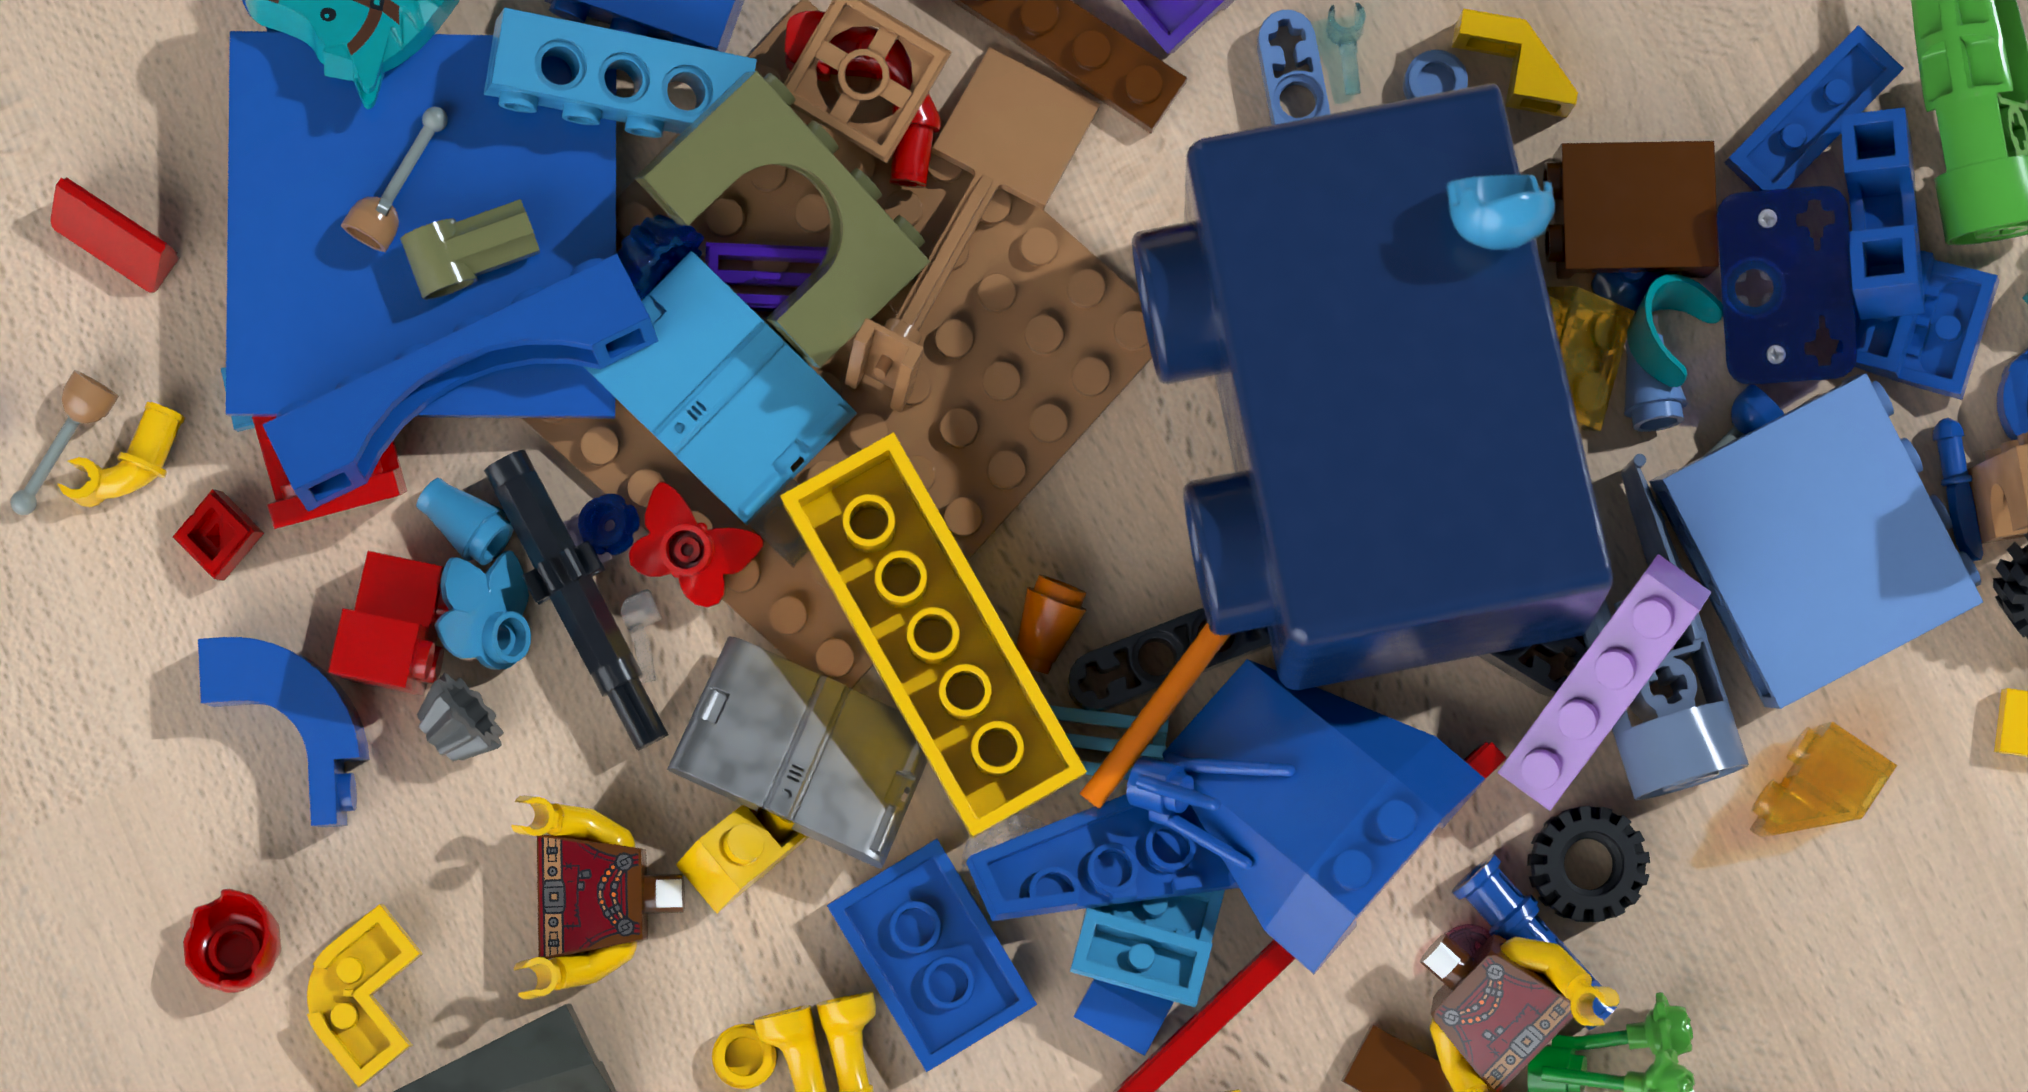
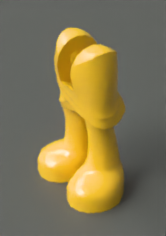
M873 992L848 995L817 1003L819 1018L827 1037L834 1063L839 1092H874L873 1085H869L862 1038L864 1026L876 1013ZM811 1005L799 1006L753 1019L756 1033L761 1042L778 1047L783 1052L790 1070L795 1092H827L819 1058L815 1021Z

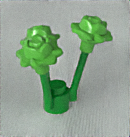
M1663 992L1656 993L1654 1009L1649 1010L1645 1022L1626 1024V1030L1577 1037L1556 1035L1552 1039L1551 1046H1545L1528 1064V1092H1584L1585 1086L1624 1092H1694L1695 1080L1693 1073L1678 1063L1679 1055L1691 1052L1693 1030L1686 1008L1669 1005ZM1629 1044L1630 1050L1649 1047L1656 1057L1654 1063L1650 1065L1645 1073L1629 1071L1626 1076L1588 1072L1586 1056L1575 1055L1576 1051Z

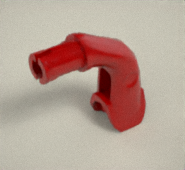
M818 10L805 11L789 17L785 41V64L790 71H792L825 12ZM872 26L852 27L835 35L829 43L848 54L857 49H868L879 29ZM897 38L885 61L889 67L890 79L910 90L913 82L912 62L903 44ZM869 56L854 58L848 64L845 71L846 76L867 77L882 81L883 78L880 64ZM819 60L816 67L817 81L828 82L831 74L838 75L836 69ZM930 93L927 95L892 155L890 183L911 188L926 187L933 133L939 132L941 128L940 116ZM893 104L891 115H893L900 107Z

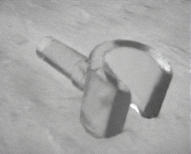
M646 589L627 597L621 608L622 618L631 634L632 643L634 642L637 664L643 673V676L640 678L641 683L656 681L650 640L645 627L663 620L651 591Z

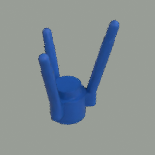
M1168 752L1163 761L1149 756H1142L1137 760L1127 782L1126 795L1130 805L1149 810V821L1172 828L1244 870L1251 868L1252 861L1250 858L1175 814L1176 812H1184L1189 804L1212 811L1218 810L1221 806L1220 800L1195 791L1194 780L1192 776L1187 775V772L1285 777L1295 774V767L1292 764L1189 758L1172 752Z

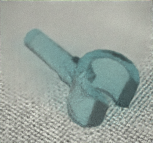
M1356 2L1354 8L1355 25L1343 27L1336 22L1334 17L1335 7L1332 5L1328 12L1326 33L1328 38L1339 46L1345 95L1360 94L1357 41L1360 40L1363 34L1366 13L1363 6Z

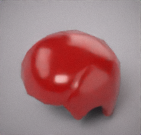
M233 889L221 890L220 897L194 909L190 927L183 940L185 965L195 978L207 988L227 993L247 990L260 983L270 974L281 952L279 924L267 906L255 896Z

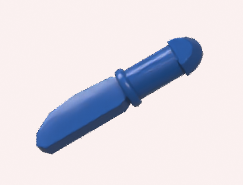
M1944 418L1933 429V441H1937L1943 474L1941 485L1946 487L1949 513L1956 544L1960 552L1964 551L1972 561H1978L1982 559L1984 553L1972 488L1969 485L1973 478L1972 475L1968 474L1962 441V436L1965 435L1959 422L1951 418Z

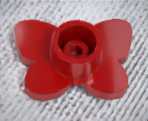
M659 482L652 491L645 513V526L650 534L641 537L632 545L629 551L630 565L640 574L649 577H662L672 574L674 578H679L680 587L685 597L695 605L709 608L719 604L725 596L726 583L724 575H735L743 571L761 552L764 546V539L752 531L740 528L707 529L705 523L696 522L690 507L675 488L665 482Z

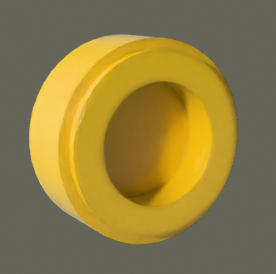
M738 1024L726 1029L717 1038L712 1051L713 1067L719 1078L729 1086L738 1089L754 1088L765 1082L774 1072L778 1059L777 1047L761 1042L754 1024Z

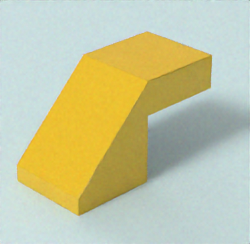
M1463 8L1455 25L1452 47L1513 58L1505 107L1567 118L1576 105L1578 91L1527 20Z

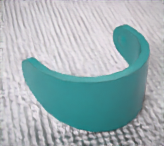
M1668 274L1657 278L1650 285L1631 318L1627 328V342L1636 362L1648 374L1667 386L1679 387L1687 379V370L1664 346L1653 323L1652 312L1676 310L1692 315L1705 323L1714 324L1722 319L1724 306L1709 290L1697 281L1678 274Z

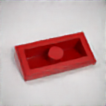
M61 177L57 182L50 219L52 228L147 292H156L179 260L178 252L166 242L69 178L63 179Z

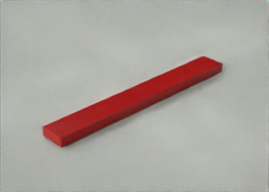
M1484 742L1479 744L1464 761L1486 779L1507 757L1493 742ZM1273 939L1113 1092H1155L1290 965L1295 958Z

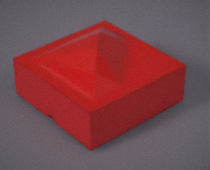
M212 489L194 510V514L190 515L173 535V538L213 579L225 581L263 536L264 532L223 491Z

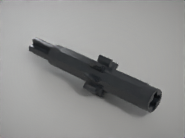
M525 450L513 452L495 461L484 472L535 568L522 575L535 603L541 605L551 599L602 697L608 695L636 750H642L654 742L665 738L669 734L640 681L643 673L593 579V576L605 571L594 547L589 541L576 547Z

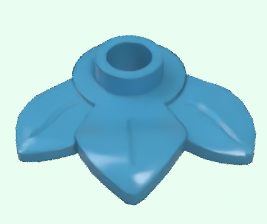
M504 551L486 573L464 559L457 557L449 558L441 578L442 598L449 609L435 623V629L441 643L452 655L460 659L476 657L484 667L493 670L507 669L525 657L531 644L530 627L522 616L528 603L529 592L522 578L524 574L523 569L513 551Z

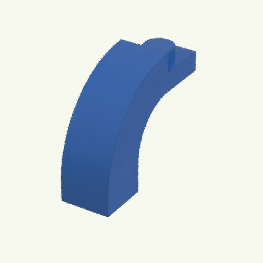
M244 637L198 639L201 703L212 707L268 705L283 713L298 729L307 751L311 826L322 828L348 826L347 812L356 810L357 790L355 776L353 773H345L344 762L370 760L363 724L352 701L342 687L316 663L276 644Z

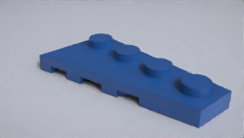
M1126 794L1105 802L1101 809L1094 806L970 855L966 862L992 921L1239 887L1221 857L1172 828L1149 821V810L1130 805ZM1190 804L1184 812L1175 813L1206 832Z

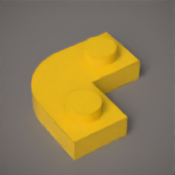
M384 904L377 905L318 955L312 964L314 968L307 987V1006L309 1010L307 1017L312 1029L358 1087L365 1085L413 1046L373 996L423 955Z

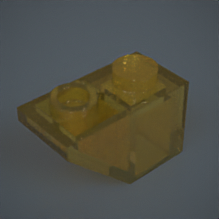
M1834 722L1821 724L1815 731L1810 727H1806L1795 740L1786 756L1788 760L1793 762V765L1779 784L1775 780H1771L1754 802L1751 811L1758 815L1749 830L1759 837H1766L1862 819L1897 765Z

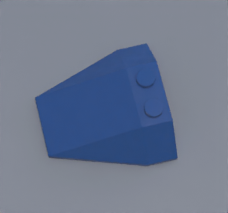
M1249 659L1244 661L1162 753L1163 758L1166 757L1168 752H1172L1189 758L1261 761L1292 764L1295 767V774L1290 777L1187 772V775L1192 776L1195 791L1220 800L1221 806L1216 811L1191 805L1206 832L1233 847V849L1247 856L1252 861L1251 868L1244 870L1223 859L1262 928L1313 975L1356 928V920L1426 840L1439 826L1443 829L1485 781L1482 775L1436 736L1317 687L1303 690L1287 688L1280 682L1276 670Z

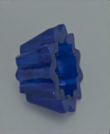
M661 214L653 218L646 217L640 225L633 226L630 235L622 240L621 244L623 247L617 254L640 299L645 298L690 251L700 257L702 251L698 247L704 240V236L696 232L691 225H677L672 218Z

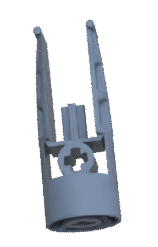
M1637 454L1621 471V476L1647 566L1649 567L1657 554H1659L1685 573L1664 523L1665 520L1661 510H1659L1641 471V468L1646 463V457L1643 454ZM1604 599L1587 632L1582 635L1587 650L1611 618L1606 599ZM1623 601L1614 604L1615 610L1618 609ZM1699 613L1673 646L1674 650L1667 654L1629 705L1632 712L1643 723L1632 727L1627 710H1625L1612 728L1635 801L1658 797L1697 786L1737 772L1749 765L1707 638L1706 629L1703 627ZM1692 657L1707 703L1697 707L1694 701L1697 691L1696 676L1691 667L1684 662ZM1656 681L1660 686L1670 685L1673 695L1668 699L1664 695L1653 696L1650 686Z

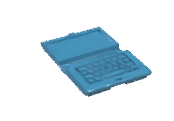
M690 251L642 300L652 321L658 342L603 369L583 367L748 526L841 431L857 412L696 254ZM801 457L804 462L793 472L790 467Z

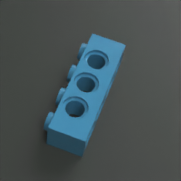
M504 7L495 22L483 95L498 97V105L512 111L534 113L537 112V106L563 110L562 118L569 122L582 125H599L601 118L626 123L625 131L642 137L660 138L663 137V131L681 134L746 72L755 71L757 59ZM548 56H556L563 59L571 69V82L565 85H557L547 80L541 70V60ZM620 69L626 72L634 84L633 96L623 98L612 94L605 84V71ZM679 81L690 86L696 96L695 109L682 110L673 105L668 97V84Z

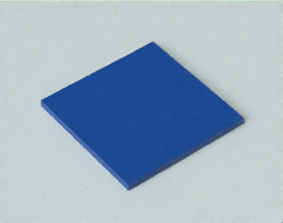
M230 31L226 415L276 417L281 409L293 402L300 400L312 401L335 390L336 385L351 374L362 371L372 372L393 362L399 352L411 345L418 343L430 344L453 333L454 328L469 317L475 315L488 316L511 305L513 299L518 294L529 288L537 286L546 288L569 277L575 267L587 260L594 258L604 260L616 254V121L601 118L599 125H582L564 120L562 118L563 110L537 106V112L524 113L500 107L498 105V97L483 95L493 35L434 34L419 51L405 62L385 72L375 105L371 109H366L362 104L354 81L325 76L324 65L318 60L312 47L304 41L283 32ZM548 56L541 60V70L547 80L557 85H565L571 82V69L563 59L556 56ZM609 69L605 71V84L608 90L616 95L617 69ZM430 107H440L448 116L447 126L442 131L434 133L392 203L399 219V227L395 238L386 252L375 250L361 243L341 227L342 222L358 200L370 196H382L423 128L422 116L424 112ZM521 199L534 231L540 254L479 275L475 283L454 293L424 300L400 238L406 233L426 224L450 218L458 222ZM530 364L497 370L463 383L431 402L416 417L615 419V397L583 366L574 364Z

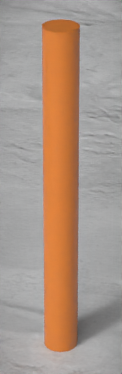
M1208 622L1079 793L1082 797L1101 809L1231 634L1215 635L1210 631Z

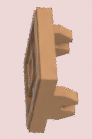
M832 0L784 85L796 100L791 107L888 163L953 52L866 0ZM873 26L879 28L868 49H857L848 54L829 43L835 35L852 27ZM897 38L903 44L912 62L913 82L910 90L890 79L889 67L885 61ZM858 56L872 57L882 68L883 78L881 84L875 91L868 94L855 92L846 81L845 71L847 66ZM819 60L838 71L839 83L843 92L833 109H830L825 104L817 87L816 67ZM881 96L900 107L893 115L878 122L854 123L850 121L861 100H871Z

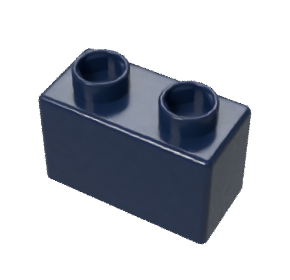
M1495 83L1200 139L1191 145L1186 154L1184 223L1138 231L1133 236L1132 251L1137 287L1149 348L1158 379L1161 383L1171 384L1215 375L1235 469L1234 473L1192 480L1183 488L1191 552L1201 600L1210 631L1215 635L1222 636L1268 627L1277 675L1280 682L1292 690H1303L1582 636L1587 632L1612 586L1611 565L1536 240L1533 239L1510 250L1486 249L1464 239L1453 226L1450 216L1447 189L1449 181L1480 176L1520 175L1500 88Z

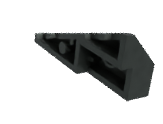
M570 1003L393 1092L617 1091L603 1062H599Z

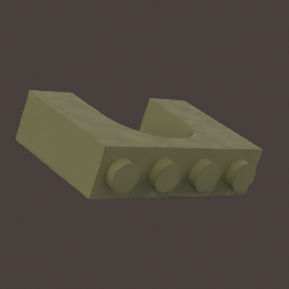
M757 71L746 72L650 162L635 179L677 225L684 226L692 223L739 177L760 166L772 164L790 168L802 174L817 188L825 201L830 217L831 231L826 254L817 269L765 319L808 365L820 368L860 330L866 318L871 319L931 261L919 249L925 243L919 232L900 215L892 220L876 202L882 196V193L870 178L858 168H855L850 173L833 155L839 149V146L830 134L814 120L806 125L790 108L796 100L789 89L770 72L764 78Z

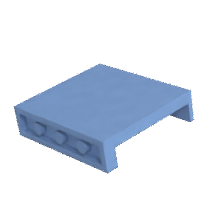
M1867 373L1848 377L1841 381V385L1682 468L1669 470L1649 481L1701 584L1711 591L1708 598L1764 707L1781 709L1983 603L1976 588L1981 585V578L1975 564L1964 551L1958 553L1947 530L1952 528V521L1947 509L1936 495L1932 494L1929 496L1918 475V473L1923 471L1921 459L1907 438H1899L1889 416L1894 414L1891 400L1882 385L1877 381L1871 382Z

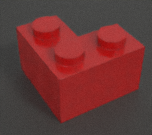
M367 551L354 610L342 609L328 672L349 681L424 696L427 683L433 684V682L439 679L444 658V647L436 645L438 634L435 629V623L439 617L449 611L443 601L440 587L444 567Z

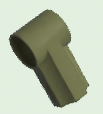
M521 199L458 222L450 218L426 224L406 233L400 238L424 300L454 293L475 283L479 275L540 254L534 231Z

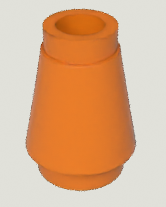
M1039 574L1034 588L1027 587L1016 648L1028 668L1049 674L1052 663H1055L1087 611L1081 607L1086 596L1085 591Z

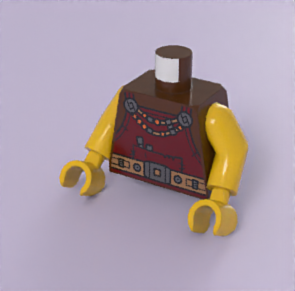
M525 795L516 798L515 802L530 804L535 813L534 820L529 826L511 825V828L518 834L537 836L539 957L520 961L514 966L513 970L530 968L537 976L535 989L518 993L519 997L522 999H533L550 994L554 989L562 990L599 982L633 958L637 942L648 940V914L684 913V875H647L646 849L635 848L634 838L628 829L594 809L558 803L551 804L547 799Z
M1445 933L1428 948L1420 960L1423 966L1444 983L1433 997L1430 1012L1432 1021L1429 1028L1442 1071L1454 1092H1489V1089L1493 1092H1501L1573 1017L1577 1022L1585 1026L1605 1025V1022L1594 1013L1593 1001L1595 997L1606 1006L1617 1007L1619 1004V995L1614 989L1603 986H1591V976L1560 945L1517 936L1506 940L1501 936L1493 934L1471 956Z

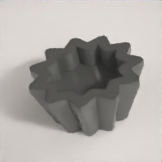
M444 673L440 679L433 682L417 713V717L420 720L419 728L426 734L427 741L434 745L441 755L446 754L452 761H462L502 746L499 737L504 732L494 721L496 713L484 704L479 692L470 690L462 678L454 680L447 673Z

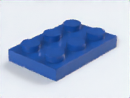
M938 839L933 840L827 905L926 1072L1037 1005Z

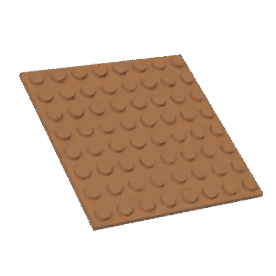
M800 0L748 56L749 58L757 59L755 71L763 78L769 72L775 75L783 84L788 78L791 71L785 64L787 22L789 17L797 13L820 11L809 0ZM831 74L828 82L817 81V87L825 104L830 109H833L843 89L839 83L838 75ZM846 76L849 87L860 94L873 92L881 84V81L873 78ZM881 96L871 100H861L850 121L854 123L878 122L891 116L893 103ZM790 106L806 125L813 120ZM941 118L940 131L933 133L932 148L946 125V122ZM818 123L838 144L839 149L833 155L850 173L855 168H858L877 186L882 196L876 202L891 219L894 220L900 215L919 232L925 241L919 249L929 258L973 180V174L931 153L926 187L911 188L890 183L892 157L888 163H885ZM677 133V134L670 140V142L657 154V156H658L668 145H670L680 134ZM769 164L748 171L730 185L688 226L677 225L636 179L616 199V253L641 301L690 251L705 263L706 242L828 247L830 240L829 212L820 192L802 174L780 165ZM1000 189L994 194L919 329L921 340L918 345L924 347L913 392L902 412L900 413L890 408L894 389L865 374L856 390L845 385L856 333L820 368L811 367L857 414L748 526L616 398L615 419H522L649 534L650 532L645 526L647 505L654 487L659 482H665L676 489L690 507L696 522L705 523L707 529L740 528L762 536L764 546L756 558L743 571L735 575H724L726 589L722 600L789 661L822 676L836 680L852 689L870 670L873 663L804 541L790 554L780 546L790 545L800 537L797 528L782 503L780 495L894 432L968 562L1152 359L1139 294L1046 211ZM719 259L718 270L813 273L820 263ZM921 271L870 320L884 327L889 318H895ZM728 285L738 294L789 296L798 288ZM754 311L765 323H767L780 336V334L765 319L772 313V311ZM800 457L790 469L794 472L804 460Z

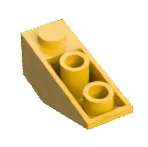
M741 805L699 838L677 862L676 866L717 914L809 837L792 830L793 821L770 813L768 810L763 809V807H759L755 811Z

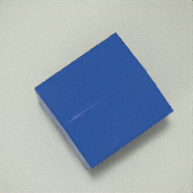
M1093 979L1078 1005L1074 1017L1145 1056L1174 1001Z

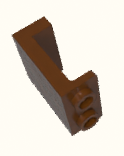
M1714 141L1562 143L1553 155V162L1544 163L1543 191L1544 182H1550L1555 204V224H1548L1545 230V256L1547 262H1556L1557 279H1570L1576 273L1682 271V276L1689 278L1708 277L1719 267Z

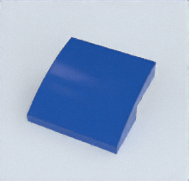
M1920 250L1925 313L1860 320L1853 295L1834 358L1842 363L1903 384L1963 400L1998 288V275L1935 260L1933 253Z

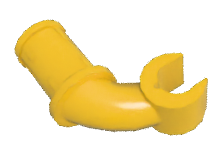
M149 401L146 402L145 411L127 452H119L117 459L121 461L114 467L102 469L87 458L77 457L70 459L67 462L77 469L88 473V477L91 480L87 481L79 489H70L59 483L57 485L65 496L80 506L93 507L99 505L107 498H116L130 494L146 486L157 477L165 478L167 471L162 467L178 430L185 421V417L162 405Z

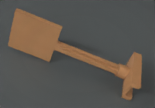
M990 47L988 48L931 152L970 172L974 178L928 259L931 262L922 269L897 316L889 318L884 327L868 318L863 322L853 342L845 385L856 390L865 374L894 389L890 408L900 413L902 412L913 392L924 347L918 345L921 340L919 329L997 190L1002 189L1044 210L1101 105L1100 103Z

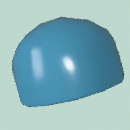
M1533 175L1480 176L1452 180L1447 183L1449 210L1453 226L1464 239L1486 249L1510 250L1539 237L1554 214L1555 204L1551 183L1544 182V191H1540L1537 180Z

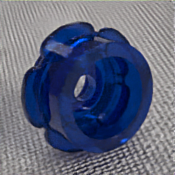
M605 494L592 499L582 508L578 519V528L583 543L589 541L597 555L609 552L615 556L626 552L634 542L632 537L634 532H637L640 527V517L636 508L633 505H627L625 499L617 494ZM613 520L615 523L614 529L606 531V522Z

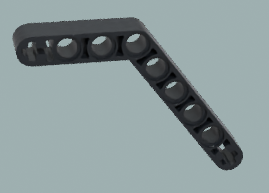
M1204 608L1095 649L1078 658L1070 669L1067 682L1068 692L1073 702L1084 710L1102 712L1156 692L1170 672L1161 676L1149 675L1139 664V650L1150 642L1163 643L1173 653L1174 668L1197 637L1200 624L1207 620ZM1268 627L1233 633L1231 647L1224 652L1216 653L1202 673L1270 647L1271 641ZM1574 637L1541 643L1533 648L1549 658L1563 652L1567 656L1564 667L1572 672L1587 651L1586 647ZM1532 645L1479 655V657L1521 683L1548 697H1553L1568 677L1565 675L1552 681L1548 677L1551 671L1550 664L1536 655L1527 659L1525 665L1519 661V657L1525 654ZM1121 652L1126 653L1128 672L1139 686L1127 689L1126 676L1111 681L1107 685V697L1098 699L1093 690L1082 692L1079 684L1087 677V667L1095 665L1100 674H1106L1118 669L1121 665L1114 655Z

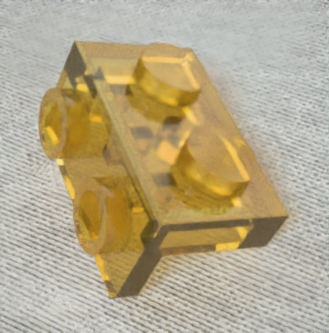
M1577 286L1546 287L1578 427L1585 431H1601L1625 346L1627 328L1634 311Z

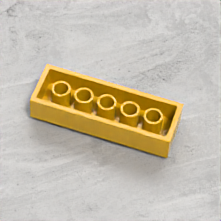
M894 432L780 495L791 520L972 839L1087 773Z

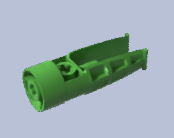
M1911 0L1926 112L1936 110L1946 172L1934 179L1945 243L1948 245H1970L2028 235V45L2017 0Z

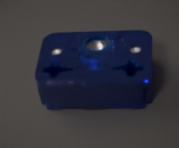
M1831 186L1738 192L1727 196L1718 207L1717 226L1728 372L1734 380L1749 385L1844 377L1852 371L1857 359L1849 248V217L1846 198L1839 190ZM1813 200L1820 201L1822 211L1832 212L1834 216L1833 224L1823 226L1822 237L1819 238L1820 248L1818 251L1814 249V239L1810 237L1808 227L1797 226L1796 223L1797 214L1807 212L1808 202ZM1759 269L1761 279L1772 280L1773 293L1764 294L1761 299L1762 305L1749 306L1747 296L1736 295L1735 291L1736 283L1746 281L1747 270ZM1821 315L1824 316V326L1828 328L1830 338L1841 340L1842 343L1841 351L1831 353L1830 363L1825 365L1818 364L1815 354H1805L1804 351L1805 342L1814 341L1816 338V330L1819 329V316Z

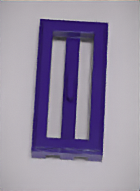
M706 242L705 264L727 285L799 287L812 273L718 270L719 259L821 264L828 247ZM736 293L753 311L773 312L789 297L787 295Z

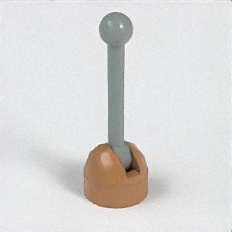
M430 107L424 112L422 116L424 126L382 196H370L358 200L342 222L341 227L361 243L375 250L386 252L395 238L399 227V219L392 203L434 133L442 131L447 126L448 116L440 107Z
M77 370L73 371L62 391V405L68 418L25 489L13 494L10 503L14 512L19 515H28L34 511L37 505L35 497L78 425L80 423H93L101 420L103 417L105 418L117 401L118 394L86 374Z

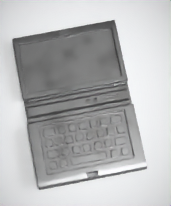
M728 637L667 770L755 811L759 807H763V809L768 810L770 813L793 821L792 830L882 869L928 760L899 710L750 642L736 637ZM904 792L908 794L905 802L901 800Z

